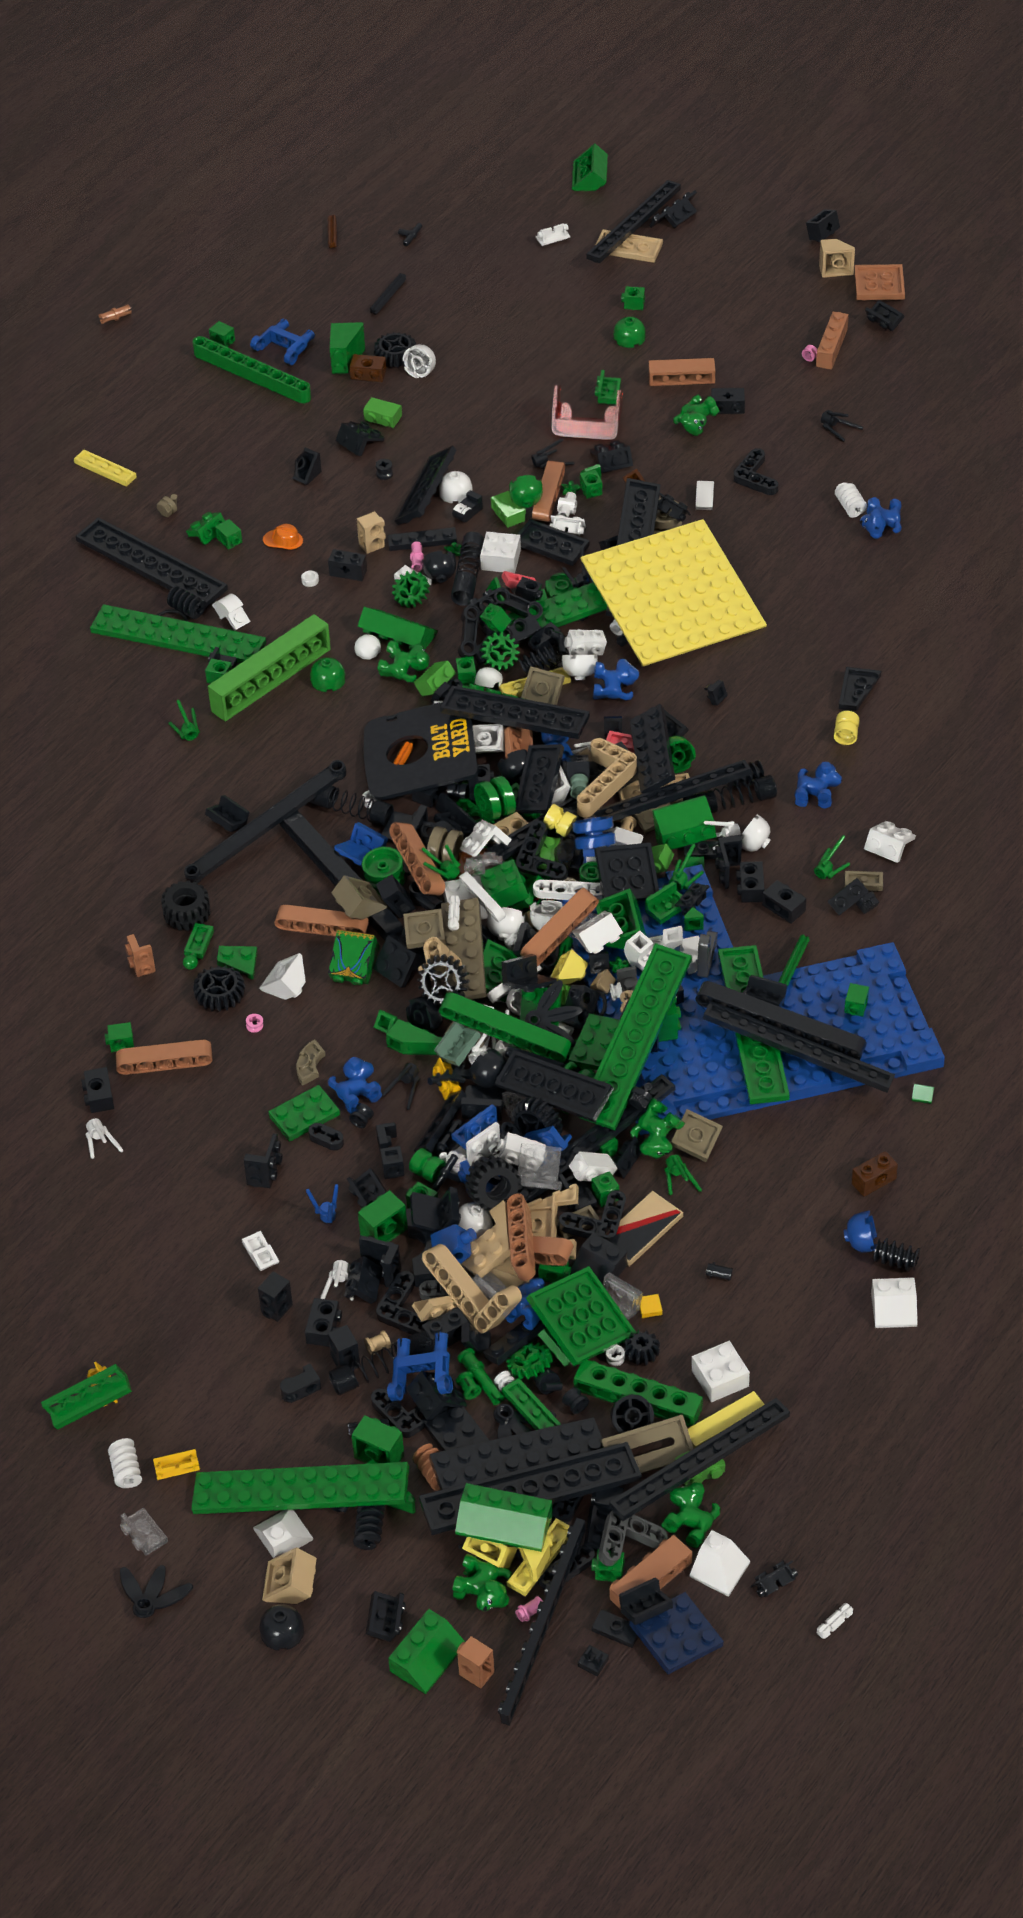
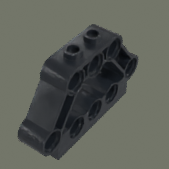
M504 587L497 588L494 591L489 589L482 594L483 597L477 599V597L467 602L468 606L461 613L463 625L461 644L458 647L459 656L461 658L473 656L479 666L487 661L486 658H481L484 652H481L480 649L485 647L482 643L487 641L486 638L488 636L483 639L481 644L478 646L476 644L478 618L485 610L482 607V603L494 604L525 618L516 619L509 628L506 627L503 631L506 635L510 634V640L515 638L514 645L526 640L541 629L537 620L543 613L542 605L536 601L530 602L516 596ZM497 595H502L504 601H499ZM529 609H534L536 615H531ZM467 612H473L475 618L468 617ZM515 625H520L523 630L521 632L517 631ZM497 641L492 642L493 646H496ZM464 646H469L472 652H466Z

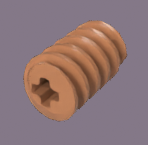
M431 1443L425 1444L414 1453L413 1462L422 1472L431 1488L439 1491L440 1487L429 1460L430 1454L439 1452V1450L433 1448Z

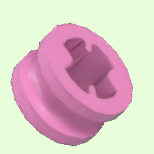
M807 345L802 351L803 358L806 361L812 362L817 357V348L813 345Z
M259 1014L248 1015L246 1018V1029L250 1032H259L263 1028V1017Z

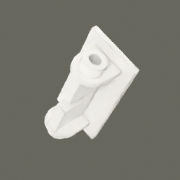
M564 223L554 226V231H552L551 227L541 229L537 232L536 239L541 246L570 238L566 231L568 230V225Z
M551 515V527L562 531L568 528V533L580 536V534H584V528H586L584 519L580 517L568 518L563 515Z

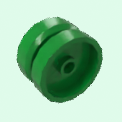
M498 776L490 779L489 782L483 781L475 785V802L485 821L491 822L499 819L500 816L506 817L515 813V796L505 777Z
M378 847L369 851L364 856L362 868L365 881L369 882L378 894L380 892L376 884L391 874L402 886L404 885L406 874L403 859L396 849Z

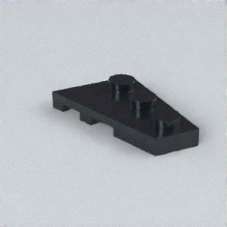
M846 667L839 709L857 711L881 677L882 671Z

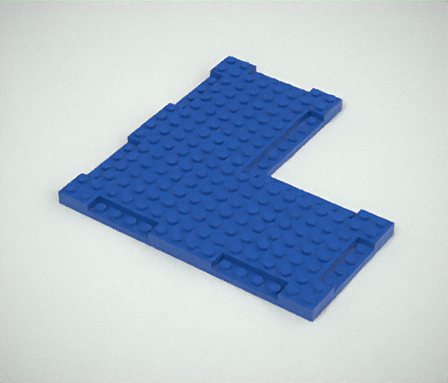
M701 864L684 868L683 872L687 874L689 881L700 871H704V868ZM674 870L666 872V877L657 879L659 890L669 884ZM705 871L693 882L710 886ZM711 886L706 891V898L698 906H695L696 910L704 915V928L702 930L684 931L682 911L660 925L645 912V900L637 901L648 938L663 935V929L682 926L683 939L698 935L700 938V934L706 935L707 931L718 932L717 944L708 978L698 977L697 971L692 974L686 972L681 983L684 989V1002L676 1005L680 1007L681 1018H678L681 1025V1030L678 1031V1039L659 1042L658 1052H650L636 1083V1086L640 1088L645 1083L652 1082L662 1074L675 1085L676 1090L661 1101L668 1109L662 1114L659 1113V1118L663 1119L671 1112L682 1119L686 1109L711 1120L866 1085L780 1050L790 1095L789 1100L750 1104L734 1031L704 1020L703 1015L707 1008L700 1006L695 1000L704 981H711L725 986L718 949L733 948L713 899ZM683 888L678 892L683 895L688 889ZM569 900L557 901L561 902L562 906H564ZM596 908L576 928L598 915ZM571 932L569 937L573 938L572 948L589 963V953L573 932ZM894 942L857 950V955L796 968L787 987L785 1001L781 1007L864 1038L867 1045L860 1061L895 1074L894 1078L944 1067L945 1056L933 1029L928 1027L908 982L906 969ZM603 945L604 949L600 951H608L609 961L616 962V957L618 956L622 961L627 960L624 949ZM680 945L674 950L680 951ZM588 964L585 970L586 975L583 979L585 985L590 988L598 973L591 974L590 965ZM609 966V967H610V973H611V974L613 975V977L616 979V982H615V984H614V985H616V984H617V972L613 974V973H612L613 967H612V966ZM637 967V979L639 980L642 971ZM783 971L764 975L763 977L778 982ZM850 983L869 987V997L863 1017L844 1013L845 999ZM609 991L607 995L605 994L607 1008L604 1017L620 1020L622 1002L619 998L613 1001ZM600 995L595 1009L596 1015H600L603 1008V999ZM641 1130L639 1134L644 1135L649 1134V1132L646 1130Z

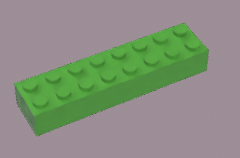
M313 614L216 681H213L208 685L211 712L226 722L330 651L328 624Z

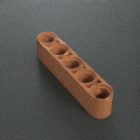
M547 461L542 477L543 495L540 502L533 507L532 520L550 522L564 477L565 462Z
M392 823L389 830L390 836L420 891L426 895H442L445 891L444 880L439 873L423 865L424 862H427L436 867L432 859L422 851V848H425L414 826L408 823Z
M581 888L522 948L520 955H536L537 966H539L596 908L599 900L587 889Z
M281 905L275 919V926L282 930L336 936L337 930L366 934L369 923L368 917L363 920L358 918L352 919L345 912L293 905Z
M207 1040L124 1048L116 1052V1070L122 1075L206 1066L212 1062L211 1043Z
M518 1193L511 1195L507 1200L510 1257L512 1267L521 1281H528L534 1277L536 1272L531 1211L524 1196Z
M533 1236L535 1264L565 1266L574 1248L571 1241L565 1238Z

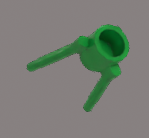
M177 700L176 702L185 723H183L181 730L171 721L169 725L180 735L181 739L194 740L200 733L195 710L191 708L193 721L191 723L180 700Z
M845 835L841 836L832 850L827 848L818 865L814 868L815 875L820 879H826L827 877L831 879L835 874L850 866L848 862L832 871L833 864L829 861L845 839Z
M695 844L691 845L681 867V859L677 861L673 875L669 880V884L673 881L677 883V891H681L683 888L688 889L704 873V871H700L688 881L687 874L683 872L695 848Z
M445 845V848L452 861L446 860L443 863L423 847L422 851L441 866V870L427 862L423 863L424 866L444 876L447 880L454 879L459 875L460 863L456 860L448 845Z
M671 1155L666 1159L667 1168L664 1171L667 1176L669 1195L673 1194L671 1174L674 1176L682 1175L685 1181L690 1179L699 1192L702 1191L679 1155Z

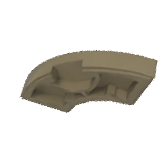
M315 1039L301 1050L296 1063L297 1076L302 1086L319 1077L317 1064L326 1056L325 1051Z

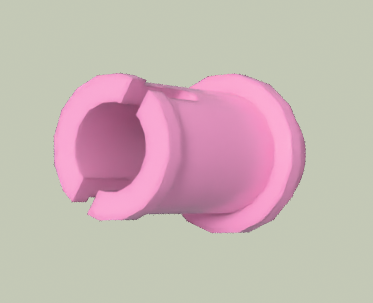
M536 1596L525 1605H519L515 1611L518 1619L521 1622H528L530 1617L537 1613L538 1605L542 1599Z

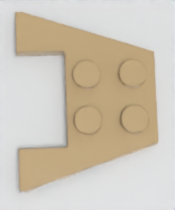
M577 1184L570 1185L564 1191L558 1190L553 1192L552 1196L545 1199L539 1198L527 1203L531 1211L533 1236L556 1237L558 1206L578 1204L579 1187ZM569 1239L574 1245L569 1259L574 1260L576 1259L577 1242L575 1239Z
M504 1200L489 1211L496 1225L486 1230L483 1235L470 1243L472 1254L461 1263L462 1266L480 1279L510 1256L507 1203Z

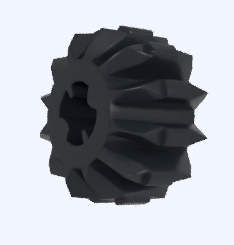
M638 1329L637 1334L630 1333L629 1338L626 1339L625 1354L629 1357L630 1362L636 1360L637 1366L641 1362H644L647 1366L648 1361L654 1362L656 1357L659 1356L660 1342L656 1339L655 1333L649 1335L648 1330L641 1333Z

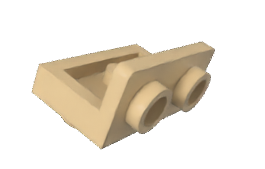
M450 1296L431 1298L412 1304L421 1322L435 1319L458 1307Z

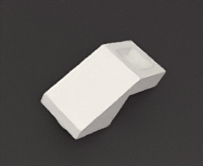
M619 827L604 831L615 833L616 843L611 845L616 846L639 844L644 838L641 834Z

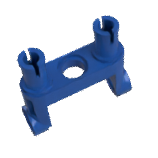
M281 319L276 325L270 326L262 335H255L251 340L250 347L253 350L260 351L271 342L287 348L284 362L294 365L298 355L307 348V344L315 338V334L309 329L302 336L290 333L285 330L289 327L288 321Z
M439 1332V1334H435L433 1352L410 1356L411 1340L402 1338L401 1342V1339H397V1356L393 1360V1378L387 1387L388 1397L391 1401H400L403 1399V1395L406 1394L407 1374L435 1370V1382L437 1383L439 1393L449 1394L452 1392L453 1382L449 1375L450 1354L447 1351V1333Z

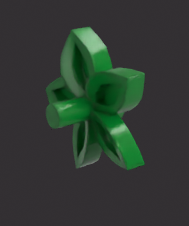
M573 480L569 481L568 485L561 484V487L564 489L563 495H566L568 492L576 494V491L581 489V486L574 484Z
M453 542L451 544L452 547H444L445 550L460 556L461 544L457 545L456 542Z
M618 956L616 957V962L609 961V966L613 967L612 973L614 974L618 969L629 967L630 963L628 960L622 961Z

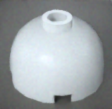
M421 344L408 348L402 358L406 372L414 378L426 377L432 372L436 364L434 352L429 347Z
M460 471L446 473L439 484L440 497L448 503H453V501L460 503L466 498V493L469 490H473L470 478Z
M562 655V665L565 673L569 676H574L575 680H585V676H590L595 672L598 655Z
M758 814L743 831L741 837L742 849L749 852L757 851L761 847L765 849L770 842L768 838L770 826Z
M542 900L541 904L536 905V902L530 906L532 925L537 930H540L563 907L562 903L554 900Z
M502 907L506 917L497 922L488 913L487 926L494 936L498 937L501 941H505L506 937L510 934L519 932L520 925L525 922L526 916H522V912L519 910Z
M473 1202L459 1207V1214H461L459 1226L465 1230L469 1228L474 1229L477 1239L486 1230L492 1228V1216L487 1209L484 1210L477 1203Z

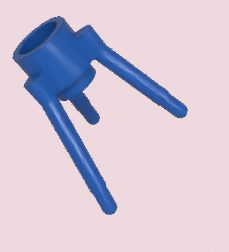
M338 1184L334 1186L332 1202H324L321 1206H318L311 1191L306 1189V1193L315 1208V1213L320 1214V1219L324 1223H332L336 1218L335 1209L337 1208Z

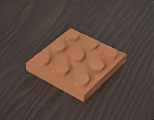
M902 264L854 265L857 300L905 299Z

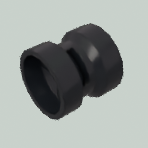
M448 784L447 796L452 800L455 798L459 800L467 799L469 784Z

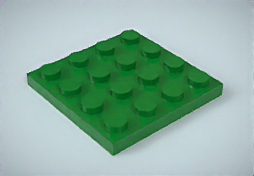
M590 1266L529 1294L526 1298L573 1366L625 1342L629 1338L630 1333L637 1334Z

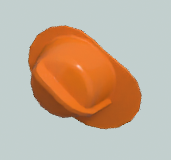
M282 524L274 530L267 532L263 536V542L268 547L292 550L299 548L303 544V538L298 533L296 527L291 524Z

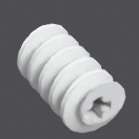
M841 483L836 487L835 495L849 517H857L866 510L867 503L854 484Z
M128 1438L117 1440L108 1449L114 1481L118 1487L133 1488L142 1481L137 1455L135 1454L134 1441Z

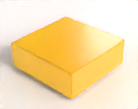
M658 1294L638 1297L642 1318L662 1315Z

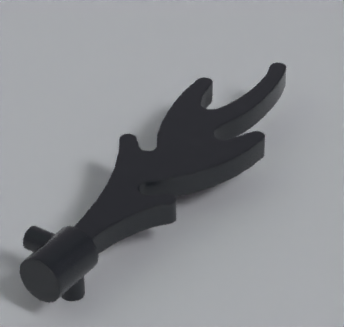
M460 1064V1066L454 1069L452 1075L449 1074L447 1069L442 1075L437 1073L436 1076L429 1077L427 1079L428 1084H437L440 1087L442 1081L464 1083L466 1079L472 1078L470 1074L471 1067L464 1069L466 1064Z

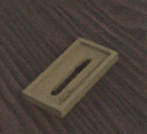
M683 1415L600 1440L603 1448L628 1442L630 1449L666 1438H672L674 1440L672 1446L634 1457L641 1473L667 1466L674 1462L677 1456L694 1449Z

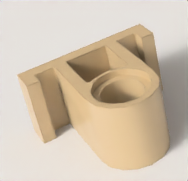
M431 937L424 943L423 950L426 963L427 959H433L435 955L441 957V955L446 954L447 958L451 955L454 957L453 962L459 959V966H462L461 959L450 951L439 938ZM438 965L434 969L444 973L449 968ZM422 966L418 967L419 971L424 970Z

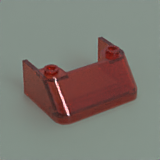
M554 385L551 429L556 436L612 440L617 436L621 420L623 390H617L616 406L608 407L605 411L604 419L572 417L571 406L568 403L560 402L561 386Z

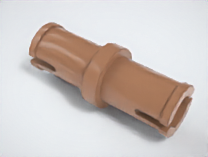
M128 304L117 309L112 308L111 311L99 314V318H102L100 322L104 324L112 320H119L120 317L130 315L132 311L128 310L131 308Z

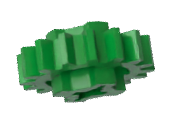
M413 570L409 574L406 571L405 576L400 574V580L395 579L397 585H392L394 589L392 594L397 603L399 602L402 607L405 605L409 608L411 604L413 607H416V603L422 604L421 600L427 599L425 594L430 593L428 590L430 585L421 572L417 574Z
M496 632L492 634V637L488 636L486 638L487 641L482 643L485 647L480 649L481 652H484L481 658H486L487 660L485 665L490 663V667H497V671H500L501 667H503L504 671L508 669V666L512 667L514 665L513 662L518 660L515 656L520 654L519 651H516L519 645H514L513 643L515 638L510 640V634L503 636V632H500L499 636ZM497 641L496 646L490 647L492 642ZM510 656V659L508 661L503 662L504 657Z
M540 1342L536 1345L530 1343L529 1345H524L522 1349L518 1350L507 1360V1367L514 1378L518 1376L522 1379L526 1376L529 1379L533 1376L537 1377L539 1372H545L544 1368H550L553 1356L546 1344L541 1346Z

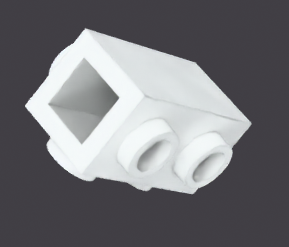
M569 630L567 637L564 639V645L569 655H603L607 643L603 630Z
M508 1132L504 1139H500L497 1150L500 1151L499 1157L508 1163L537 1171L544 1160L546 1144Z
M578 1152L569 1165L574 1177L579 1181H592V1178L609 1171L613 1175L617 1170L610 1156L602 1153Z

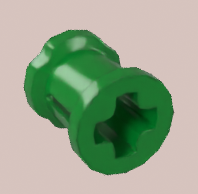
M471 1371L461 1373L455 1380L456 1384L461 1386L466 1400L476 1398L482 1391L481 1387L475 1383L474 1375Z

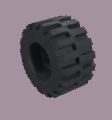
M179 881L178 884L174 883L171 887H167L162 894L161 903L164 920L172 928L177 927L181 931L182 929L190 931V929L194 928L195 923L204 924V921L207 922L209 919L208 916L211 913L209 896L203 885H198L195 881L193 883L190 881Z
M489 1156V1159L482 1157L481 1162L476 1161L474 1162L475 1166L469 1168L470 1174H466L465 1179L468 1180L465 1183V1187L468 1189L467 1193L484 1210L490 1211L503 1200L507 1203L508 1198L513 1194H518V1189H521V1184L519 1183L521 1178L517 1170L498 1156L497 1158ZM501 1175L499 1186L491 1192H486L487 1182L492 1177Z

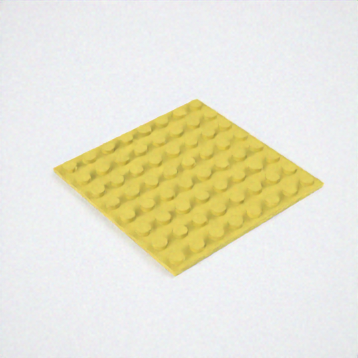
M704 519L580 558L642 667L767 626Z

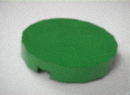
M565 573L554 574L545 582V592L550 598L577 588L572 586V582Z

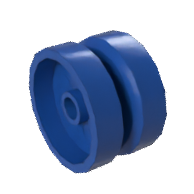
M590 817L572 822L574 833H585V835L574 839L575 848L588 849L615 844V833L603 832L614 826L613 817Z

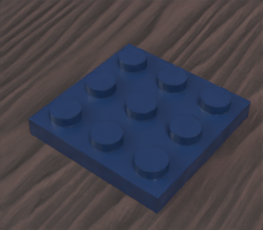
M686 1592L671 1599L673 1602L672 1609L638 1625H634L631 1621L629 1624L667 1675L723 1647L724 1643Z

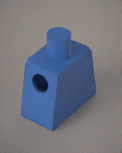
M457 1224L431 1234L432 1247L438 1244L445 1245L460 1264L471 1256L470 1242L477 1239L474 1229L469 1228L465 1230Z

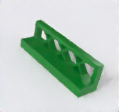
M114 1364L42 1401L41 1404L50 1414L53 1426L58 1430L132 1392L127 1374ZM55 1403H60L54 1407H51V1405Z

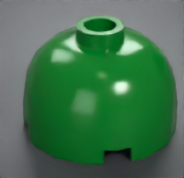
M635 317L620 319L614 328V341L616 340L619 346L625 348H633L638 343L641 345L646 338L644 324Z
M523 475L517 477V480L513 483L512 481L510 482L509 493L511 500L516 505L529 508L540 502L543 495V484L540 479L536 480V477L533 475Z
M329 657L317 660L311 667V684L316 690L321 692H327L330 689L332 691L340 689L345 683L343 665L337 659Z
M670 736L669 742L674 773L684 772L691 767L693 759L695 760V749L691 742L683 736Z

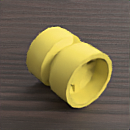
M842 711L836 717L834 739L839 744L851 745L857 740L859 716L852 711Z
M553 804L546 813L543 822L547 828L551 830L555 828L556 833L567 837L572 829V822L576 821L577 816L568 811L564 813L563 808Z

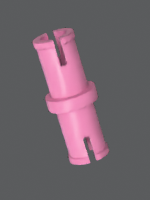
M413 542L410 554L411 568L419 572L422 570L421 561L424 558L422 544L420 542Z

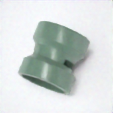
M574 774L570 778V792L573 798L577 799V796L588 786V777L586 775Z

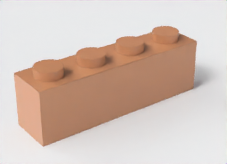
M832 312L817 350L816 367L833 368L848 330L849 314Z
M714 358L649 360L650 386L715 383Z
M675 1535L671 1536L668 1540L664 1539L655 1551L647 1553L637 1566L629 1568L625 1576L611 1584L610 1600L620 1609V1593L655 1577L659 1580L660 1589H662L692 1563V1551Z

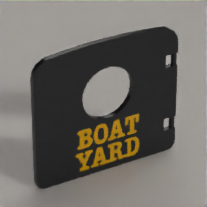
M439 702L390 716L378 717L368 722L364 728V764L371 796L376 800H386L475 778L478 775V764L472 719L440 713L442 703ZM420 739L428 744V750L425 755L413 763L397 765L387 759L391 748L401 741Z

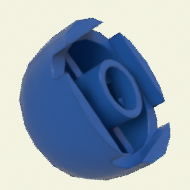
M870 1210L853 1215L847 1222V1229L844 1230L845 1241H850L852 1248L856 1251H875L877 1244H874L873 1239L877 1237Z

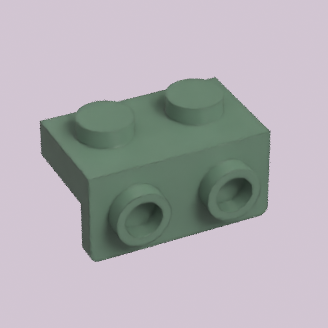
M454 1021L434 1051L444 1062L460 1066L481 1035L478 1031L466 1028Z

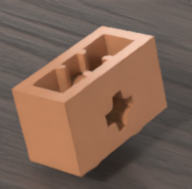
M470 1636L466 1642L460 1644L457 1650L459 1675L481 1689L494 1674L493 1650Z

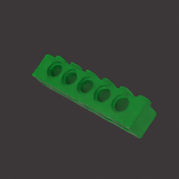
M593 1360L582 1362L574 1376V1387H578L583 1394L614 1403L621 1396L628 1394L640 1395L652 1405L655 1417L666 1420L683 1415L686 1426L689 1428L697 1423L703 1408V1397L694 1392H686L675 1386H667L652 1379L648 1380L634 1373H626L615 1367L601 1365Z

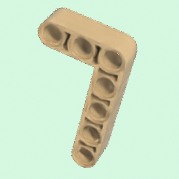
M596 738L591 741V760L607 769L577 796V814L580 817L587 818L592 816L637 773V756L634 753L602 738Z
M438 1244L422 1254L425 1266L480 1333H485L498 1326L522 1299L519 1288L510 1285L497 1292L488 1300L449 1249L443 1244Z

